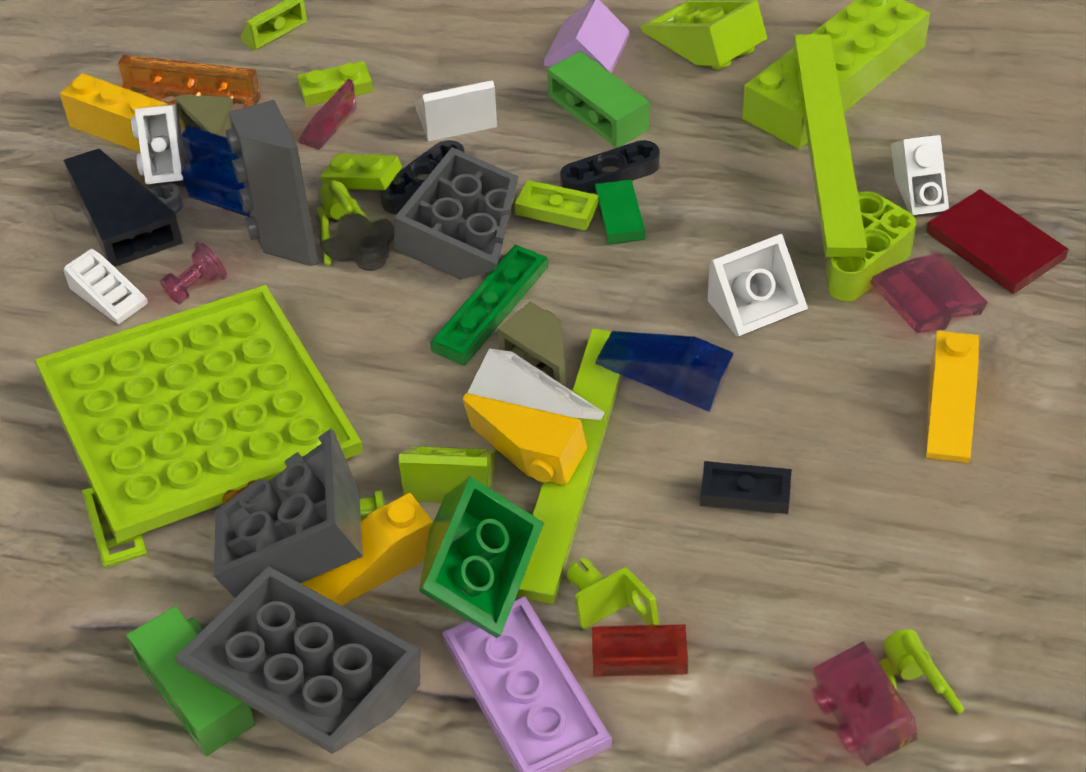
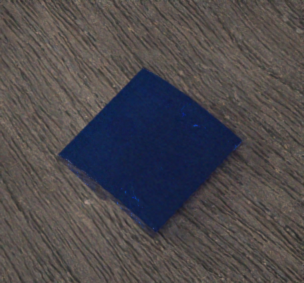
M187 126L180 137L189 162L181 171L189 198L250 217V212H245L238 192V190L244 188L243 182H238L232 160L238 159L237 152L232 153L226 137Z

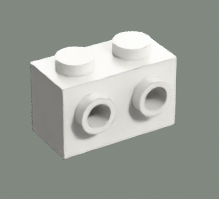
M177 104L134 109L135 116L131 117V126L134 138L139 139L141 153L137 154V166L140 176L144 175L145 184L180 181L187 178L188 173Z

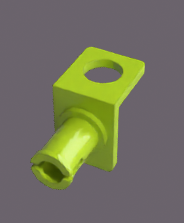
M588 558L579 559L586 571L576 561L570 565L567 571V578L580 590V592L575 594L574 600L578 623L583 629L594 625L628 605L652 630L659 627L655 596L627 567L604 577ZM638 594L640 595V597H641L642 600L644 601V604H645L646 608L643 606L642 602L640 601Z

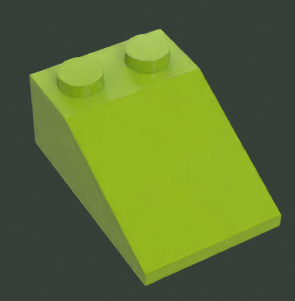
M686 0L640 25L643 33L695 65L711 66L714 70L731 65V60L737 56L752 53L755 51L756 45L768 39L758 0Z

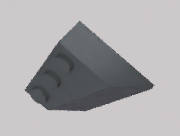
M452 147L394 217V250L460 280L496 270L518 183V176Z
M331 428L318 437L322 444L303 457L299 452L284 461L286 468L270 481L257 480L215 510L214 577L234 598L268 566L302 583L363 557L359 490L337 436Z

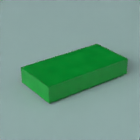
M632 179L595 184V195H598V208L607 244L645 240V227Z

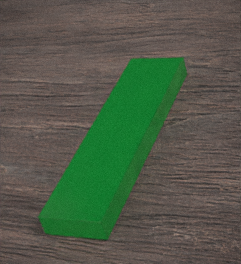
M515 244L498 263L497 269L490 272L430 341L431 352L465 366L548 268V257Z

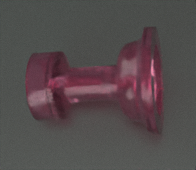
M198 241L194 244L195 251L191 255L193 263L191 267L178 277L169 273L160 280L164 291L178 305L189 298L187 289L202 277L208 280L216 278L225 280L227 278V272L222 262L203 242Z

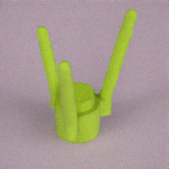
M332 180L320 189L318 196L321 206L316 212L320 218L324 264L330 266L332 263L328 222L330 217L342 220L347 218L350 213H354L374 238H380L381 234L359 208L357 201L351 198L343 183Z
M912 629L899 630L888 636L882 646L887 657L879 661V666L885 678L894 746L898 750L904 747L895 675H901L905 680H913L924 674L935 691L942 693L957 714L964 712L963 705L934 665L918 633Z

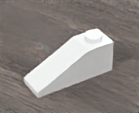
M489 348L467 392L577 419L601 420L605 413L511 351Z

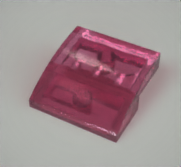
M941 254L921 256L899 263L873 276L870 282L916 333L946 330L953 317L981 315L988 303Z

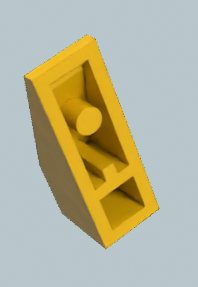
M946 331L936 332L930 363L926 440L927 459L962 463L970 462L979 366V335Z
M469 393L464 395L463 403L472 429L526 476L544 483L552 482L567 486L587 450L581 419Z
M408 493L370 513L361 522L363 557L304 581L301 584L343 606L423 562L429 531L433 521L413 495Z

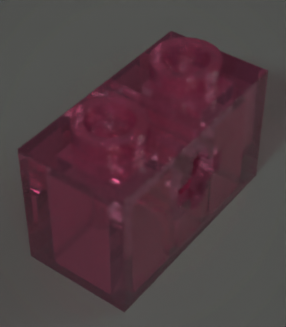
M864 641L813 668L817 687L811 689L819 708L824 715L833 713L840 726L836 727V732L843 746L849 754L857 751L866 767L918 739L914 715Z

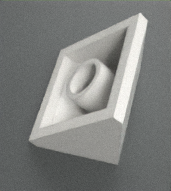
M493 80L424 94L415 103L416 111L428 142L497 127Z
M782 234L767 238L709 262L707 301L735 336H741L808 309Z

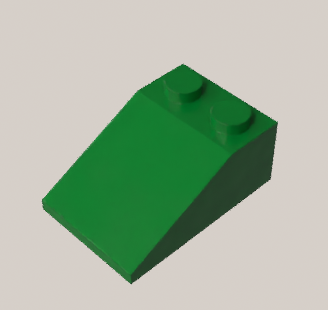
M469 476L443 498L429 531L419 592L495 638L500 637L544 522Z

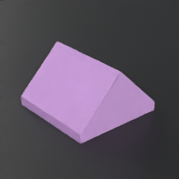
M592 0L564 20L544 58V65L551 67L581 51L612 74L627 43L630 31L600 0Z

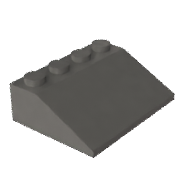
M269 566L175 657L177 664L331 754L393 717L420 686V648Z

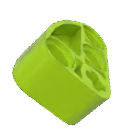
M864 191L858 193L867 244L865 257H827L826 260L827 288L829 294L839 301L849 302L860 298L909 258L912 253L917 222L915 217L910 212L874 192Z

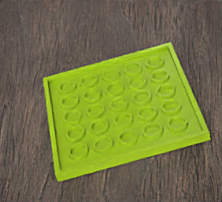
M267 285L35 359L37 371L117 543L225 504L259 479L270 481L286 468L284 461L299 452L303 457L322 444L318 437L330 428L336 434L346 459L363 453L362 441Z

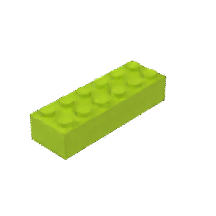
M854 0L811 33L831 35L844 113L925 47L930 12L905 0ZM793 47L744 85L742 119L795 148L801 149L808 143Z

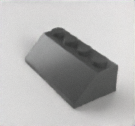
M275 100L228 112L232 128L225 131L232 153L237 152L238 159L232 160L238 182H243L244 188L238 190L244 211L250 212V217L245 218L250 239H258L263 253L309 266L317 265L318 259L298 147Z

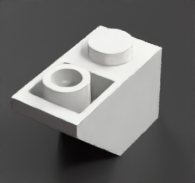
M934 135L903 139L891 143L895 182L908 212L912 215L948 210L949 204L941 136Z

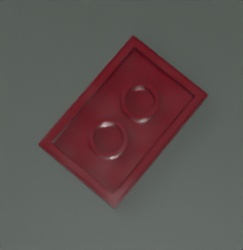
M982 189L977 190L930 220L926 228V233L1012 294H1015L1064 261L1069 250Z

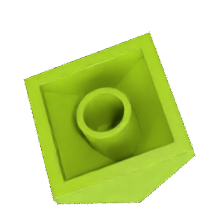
M411 446L399 453L403 495L411 493L417 502L442 503L444 496L469 476L492 490L497 449Z

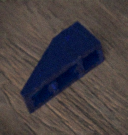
M612 331L595 364L710 412L724 383L734 352L695 336Z

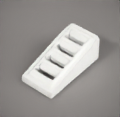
M94 249L88 250L64 267V274L69 289L118 325L148 304L147 297ZM123 296L127 297L117 305H112L113 303L121 299Z

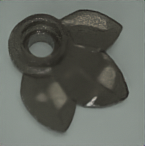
M348 213L341 216L338 220L337 229L339 235L320 242L322 251L330 258L340 262L354 261L360 269L374 271L380 269L386 263V259L389 256L388 245L394 239V226L388 219H380L371 223L361 214Z

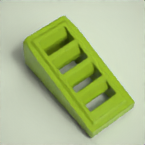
M92 487L82 489L104 569L147 556L142 534L118 543L115 538L105 539V535L111 534L112 531L109 525L103 527L101 525V522L107 520L103 512L98 514L97 509L101 507ZM132 541L135 543L136 547L109 554V548Z

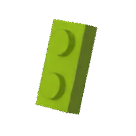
M365 61L350 62L342 66L312 70L309 73L297 75L299 89L306 107L374 92L372 79Z
M342 153L337 154L331 160L328 167L321 174L320 179L323 185L336 180L343 183L347 189L386 190L402 168V165L397 155Z
M527 180L514 203L515 215L586 231L598 208V195Z

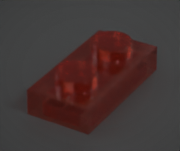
M686 624L592 626L593 677L688 674Z

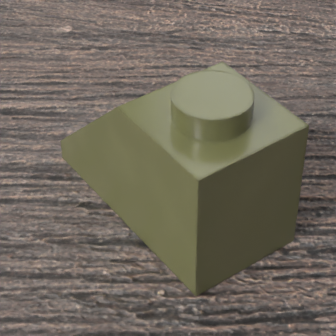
M530 301L498 328L499 350L513 352L566 387L561 320L551 311L544 310Z

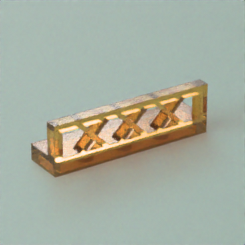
M123 55L118 62L123 80L122 88L146 93L145 96L159 101L169 96L177 97L179 95L232 97L233 104H244L243 108L258 104L261 97L255 69ZM176 100L170 102L162 101L167 103V105L176 104Z

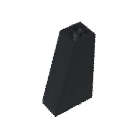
M98 148L64 159L72 189L106 260L114 267L183 244L174 211L101 149Z

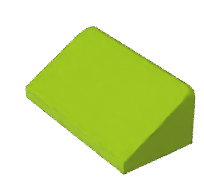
M284 0L247 20L241 34V42L255 51L308 22L304 0Z

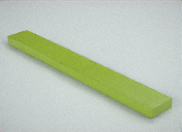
M795 34L793 47L825 257H865L867 244L831 35Z
M592 328L572 391L605 413L601 420L581 419L587 450L567 486L552 482H543L533 516L544 522V525L518 590L517 598L525 596L527 600L555 604L632 345L631 334Z

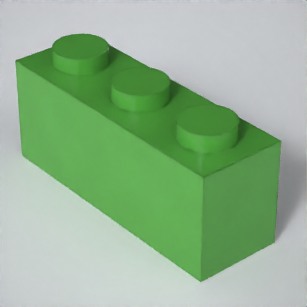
M581 51L547 68L548 96L615 148L622 146L649 130L650 102Z
M174 606L126 636L138 665L207 757L255 726V721L249 705L176 663L175 657L202 631V628L194 617L186 620L178 608Z

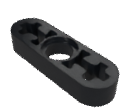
M454 140L441 141L400 170L386 190H380L383 209L391 214H398L426 180H419L415 177L420 174H431L452 147L465 153L463 145Z
M639 140L566 164L560 171V187L595 194V184L631 179L633 181L651 175L659 169L660 149L651 141ZM607 166H614L619 168V170L614 172H606L603 171L602 168Z

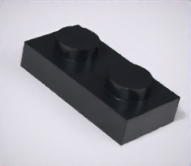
M704 461L700 506L788 514L792 469Z

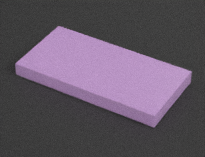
M525 596L514 601L502 635L498 638H495L469 621L442 632L444 644L516 772H560L612 747L611 736Z

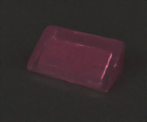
M347 79L310 120L298 140L300 144L320 150L357 109L353 80Z

